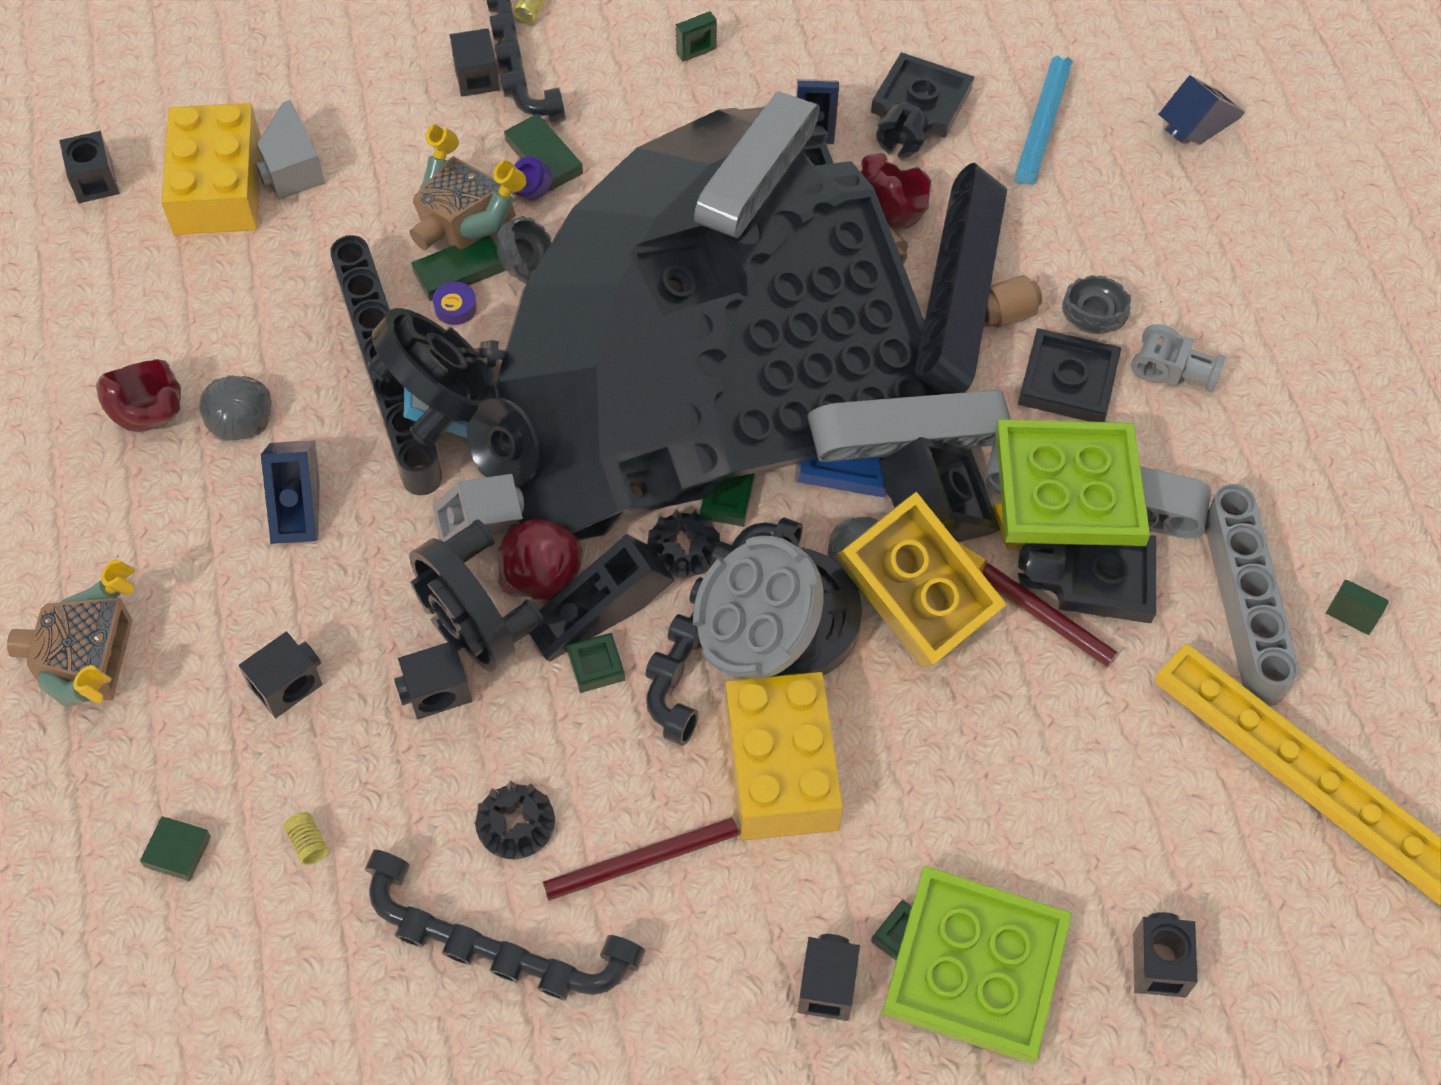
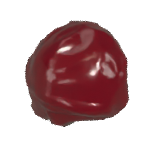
M883 153L864 156L861 161V173L875 189L888 225L896 229H903L918 223L929 208L932 184L930 177L919 167L900 170L895 164L886 162L887 157Z
M166 360L143 361L106 372L99 377L96 383L97 397L103 411L114 423L128 431L143 432L159 428L174 419L180 410L181 386Z
M530 519L511 525L503 538L502 545L498 548V584L509 596L531 597L540 600L552 599L578 575L582 559L580 539L569 530L550 521Z

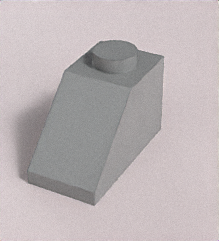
M291 100L285 101L281 104L257 143L262 161L255 163L263 185L271 184L278 200L325 184L318 155Z
M507 474L459 481L433 505L440 540L443 542L447 541L471 525L476 519L484 523L491 535L507 531L511 525L522 520L524 499L521 490L515 487L513 475Z

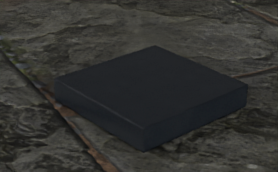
M1037 328L1018 405L1089 422H1105L1122 347Z

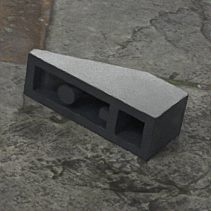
M626 534L539 610L545 620V624L534 629L529 635L544 658L552 661L567 652L566 645L591 639L637 613L672 584L675 579L650 545Z

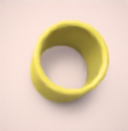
M519 0L514 8L515 17L522 23H533L545 0ZM519 8H520L524 13L529 14V15H533V16H528V15L523 14V13L519 10ZM518 11H519L522 15H524V16H526V17H532V18H531V19H530V18H525V17L521 16V15L518 13Z
M301 812L287 819L283 828L287 836H289L288 838L291 840L292 846L295 847L294 850L297 851L296 854L301 864L311 865L323 859L329 849L319 833L311 814ZM308 818L307 820L300 821V822L294 824L293 826H291L293 823H295V822H297V821H299V820H301V819ZM305 831H308L307 833L295 838L297 835L302 834ZM311 834L310 836H308V837L302 839L301 841H298V842H297V840H299V839L305 837L306 835ZM312 838L310 841H308V842H306V843H304V844H302V845H299L300 843L305 842L306 840ZM314 842L312 845H309V846H307L306 848L301 849L302 847L308 845L309 843Z

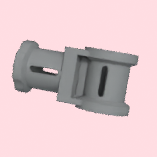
M1153 324L1146 327L1142 334V349L1140 353L1134 356L1131 362V369L1135 375L1145 381L1153 383L1164 382L1176 387L1179 379L1183 378L1204 385L1206 391L1213 393L1226 356L1219 354L1217 357L1191 349L1194 339L1179 335L1174 329L1166 325ZM1159 338H1163L1162 345L1157 344ZM1151 362L1155 363L1153 369L1149 368Z

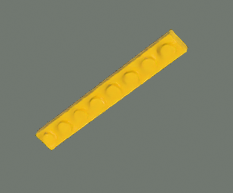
M1185 643L1157 673L1153 681L1441 906V838L1188 643Z

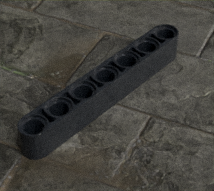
M970 163L962 169L951 187L915 367L916 376L941 394L965 393L974 380L1007 196V188L976 163Z
M343 236L332 244L330 255L396 465L407 491L419 496L428 495L434 492L442 482V471L435 444L432 448L423 446L411 435L410 431L404 432L410 430V427L416 422L404 418V386L395 377L390 383L378 380L367 367V364L377 354L372 341L373 329L390 309L368 244L359 236ZM418 465H425L421 468H414Z

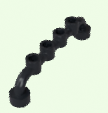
M486 0L489 12L497 11V15L489 16L494 40L502 39L503 42L494 46L499 68L507 67L508 72L500 73L504 96H513L516 106L526 114L549 115L550 122L565 120L566 115L559 87L544 90L545 99L536 100L528 95L511 0Z
M783 517L778 524L768 522L753 524L743 529L732 545L720 541L713 551L711 566L718 558L723 560L729 553L740 547V545L745 544L746 540L752 537L771 536L778 532L779 538H782V531H787L797 538L799 545L803 525L786 517ZM702 577L695 581L691 589L689 601L692 604H695L698 589L704 579ZM693 612L690 617L682 614H677L674 617L668 631V640L675 642L668 655L656 651L651 656L646 668V677L653 680L646 696L647 710L652 719L664 727V739L681 746L687 744L696 728L698 710L682 703H677L671 710L666 706L665 698L670 688L676 687L684 671V664L690 653L701 644L697 626L693 625Z
M376 849L372 851L366 864L365 871L373 875L369 888L371 905L379 917L393 925L399 926L395 937L421 948L424 947L427 937L445 943L442 954L466 965L471 964L474 955L491 960L493 963L489 971L511 982L517 983L522 972L540 978L537 989L560 1000H566L570 990L589 995L608 992L620 983L627 970H639L646 952L645 948L635 942L619 936L607 935L600 957L608 961V964L600 973L588 974L560 960L544 958L516 944L484 936L467 926L456 923L452 924L435 918L421 909L397 904L390 897L391 883L396 885L403 884L410 864L393 854Z

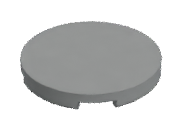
M757 536L747 539L745 544L733 550L723 560L718 558L713 563L698 589L693 611V625L697 626L699 640L704 651L703 656L711 665L739 679L759 680L785 670L801 656L816 633L822 615L824 600L820 573L809 555L785 539L774 536Z

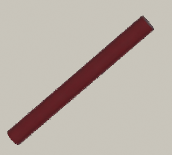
M990 563L986 564L981 573L996 591L1107 668L1111 665L1118 654L1116 650Z
M733 817L548 879L542 882L547 899L550 901L737 837L739 835Z

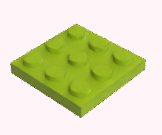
M997 420L995 436L1005 543L1147 545L1150 531L1134 423Z
M924 865L881 1015L1033 1065L1038 1058L1072 913Z

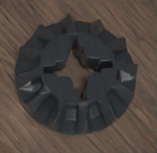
M676 509L672 515L666 518L659 516L653 529L649 530L647 544L653 548L672 576L691 577L701 574L711 567V557L716 545L720 542V533L715 529L711 518L706 520L700 517L696 510L689 514L680 513ZM679 531H683V533H686V537L691 539L689 555L685 554V550L682 549L680 543H675L677 542Z
M510 781L507 786L499 789L491 788L482 803H478L475 827L480 842L489 852L505 859H522L537 853L547 844L554 831L555 814L547 794L544 795L538 791L532 783L529 785H519ZM522 804L523 818L529 823H516L507 834L506 818L501 816L500 813L513 814L516 808H520Z

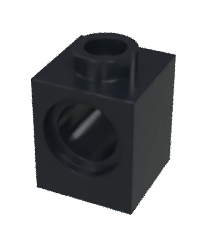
M489 28L449 34L461 97L500 91L497 64Z
M101 130L59 140L66 175L78 204L119 194L112 158Z
M287 631L238 665L248 687L275 719L323 685L316 667L321 665L317 654L306 641L298 645Z
M454 640L398 658L403 675L394 678L402 706L412 703L417 720L472 702L468 681Z
M1167 912L1153 913L1141 919L1133 933L1134 993L1184 998L1188 996L1198 982L1195 921L1179 920L1178 915ZM1163 944L1168 946L1173 951L1176 960L1167 961L1160 958L1156 954L1153 945Z
M821 934L819 938L808 937L797 1013L849 1021L853 1004L860 945L851 944L849 939L837 934Z

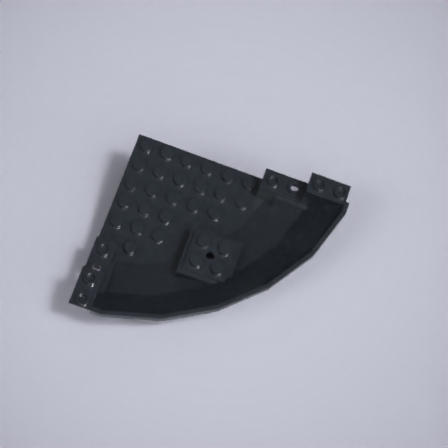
M765 107L740 110L737 108L719 109L635 148L571 209L521 293L505 349L506 358L502 360L495 384L496 397L512 401L525 412L534 426L539 441L540 458L536 473L528 483L518 487L524 499L523 519L519 523L530 519L550 521L569 530L580 540L603 536L623 516L705 499L725 479L818 460L807 416L809 412L818 407L844 402L942 395L915 374L925 321L875 189L852 161L833 163L825 142L828 132L823 126L816 124L807 143L738 238L695 223V208L705 186ZM668 281H677L681 285L682 291L677 292L672 289ZM634 485L640 488L642 497L635 496L630 486Z

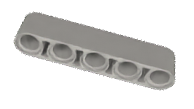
M777 91L701 192L694 213L695 223L738 238L809 140L816 126L819 105Z
M1000 390L834 403L818 407L807 415L818 459L823 462L890 456L919 437L964 449L993 446L996 439L995 429L997 420H1011L1004 393Z
M995 439L984 480L988 488L1001 494ZM1140 466L1149 530L1186 539L1201 536L1205 530L1211 498L1210 487L1197 479Z
M1227 484L1218 489L1207 514L1205 530L1242 685L1268 706H1274L1284 699L1298 675V662L1256 499L1253 493L1246 487L1239 484ZM1234 550L1243 552L1245 555H1241ZM1244 590H1248L1254 593L1256 596H1251L1247 594ZM1253 631L1261 632L1267 638L1259 637ZM1263 673L1273 675L1278 681L1268 679Z

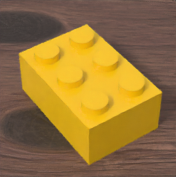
M252 103L168 107L161 204L173 235L257 230L259 173L255 163L260 161L257 143L261 138Z
M917 492L903 500L834 556L921 667L934 665L1007 605Z
M823 672L774 676L759 680L725 681V713L741 841L839 831L843 805Z

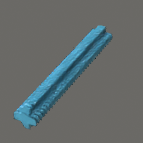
M1057 55L1051 59V65L1049 66L1045 83L1042 87L1043 90L1039 97L1040 100L1032 119L1033 122H1031V129H1029L1027 140L1024 144L1025 147L1023 148L1024 151H1022L1020 162L1018 163L1019 166H1017V174L1014 179L1018 184L1023 182L1029 185L1036 184L1035 180H1037L1039 169L1042 165L1043 155L1051 136L1053 122H1055L1057 111L1060 107L1059 104L1062 100L1061 97H1063L1062 94L1064 93L1063 90H1065L1064 87L1066 86L1065 83H1067L1071 69L1070 66H1072V60L1069 57L1062 59Z

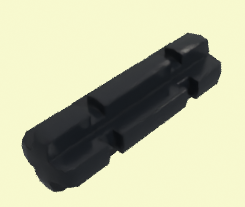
M496 340L480 342V347L474 348L479 354L477 359L483 360L486 367H496L498 360H505L506 351L498 350L499 341Z

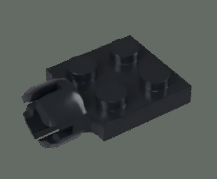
M900 52L872 100L870 113L882 117L877 125L879 128L876 131V139L880 147L891 155L897 143L902 144L903 146L898 153V158H905L918 152L926 137L930 135L946 138L972 90L975 76Z
M1150 535L1146 546L1026 543L1022 546L1018 567L1025 574L1018 573L1019 584L1026 588L1051 591L1057 595L1059 610L1150 624L1156 616V536Z

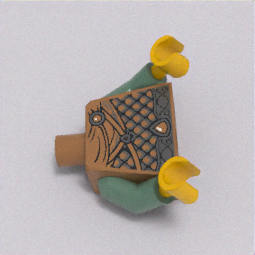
M436 124L431 125L426 133V141L435 148L434 155L428 158L424 179L413 199L420 222L409 233L413 241L423 250L430 248L439 239L452 246L455 245L459 249H464L483 237L496 234L503 224L516 216L512 205L514 198L511 194L512 191L519 192L525 187L526 177L515 165L506 160H502L496 165L493 173L494 178L455 156L446 160V155L454 152L458 147V137L448 128L444 130Z
M120 560L110 561L102 571L101 580L89 589L63 599L61 602L44 605L40 610L35 630L12 629L9 633L7 640L9 656L27 658V667L38 681L40 689L64 707H71L89 700L95 704H100L102 700L113 701L133 621L121 598L118 597L120 594L128 596L133 593L134 584L126 579L129 575L135 573V568Z

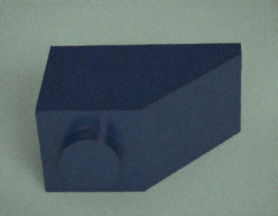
M1189 75L1158 115L1169 123L1165 130L1176 140L1184 144L1188 139L1201 145L1239 120L1245 111L1217 88Z
M797 79L796 97L819 105V115L816 124L823 126L828 132V136L825 138L826 144H834L839 81Z
M315 440L269 443L260 455L270 544L317 541L320 482Z

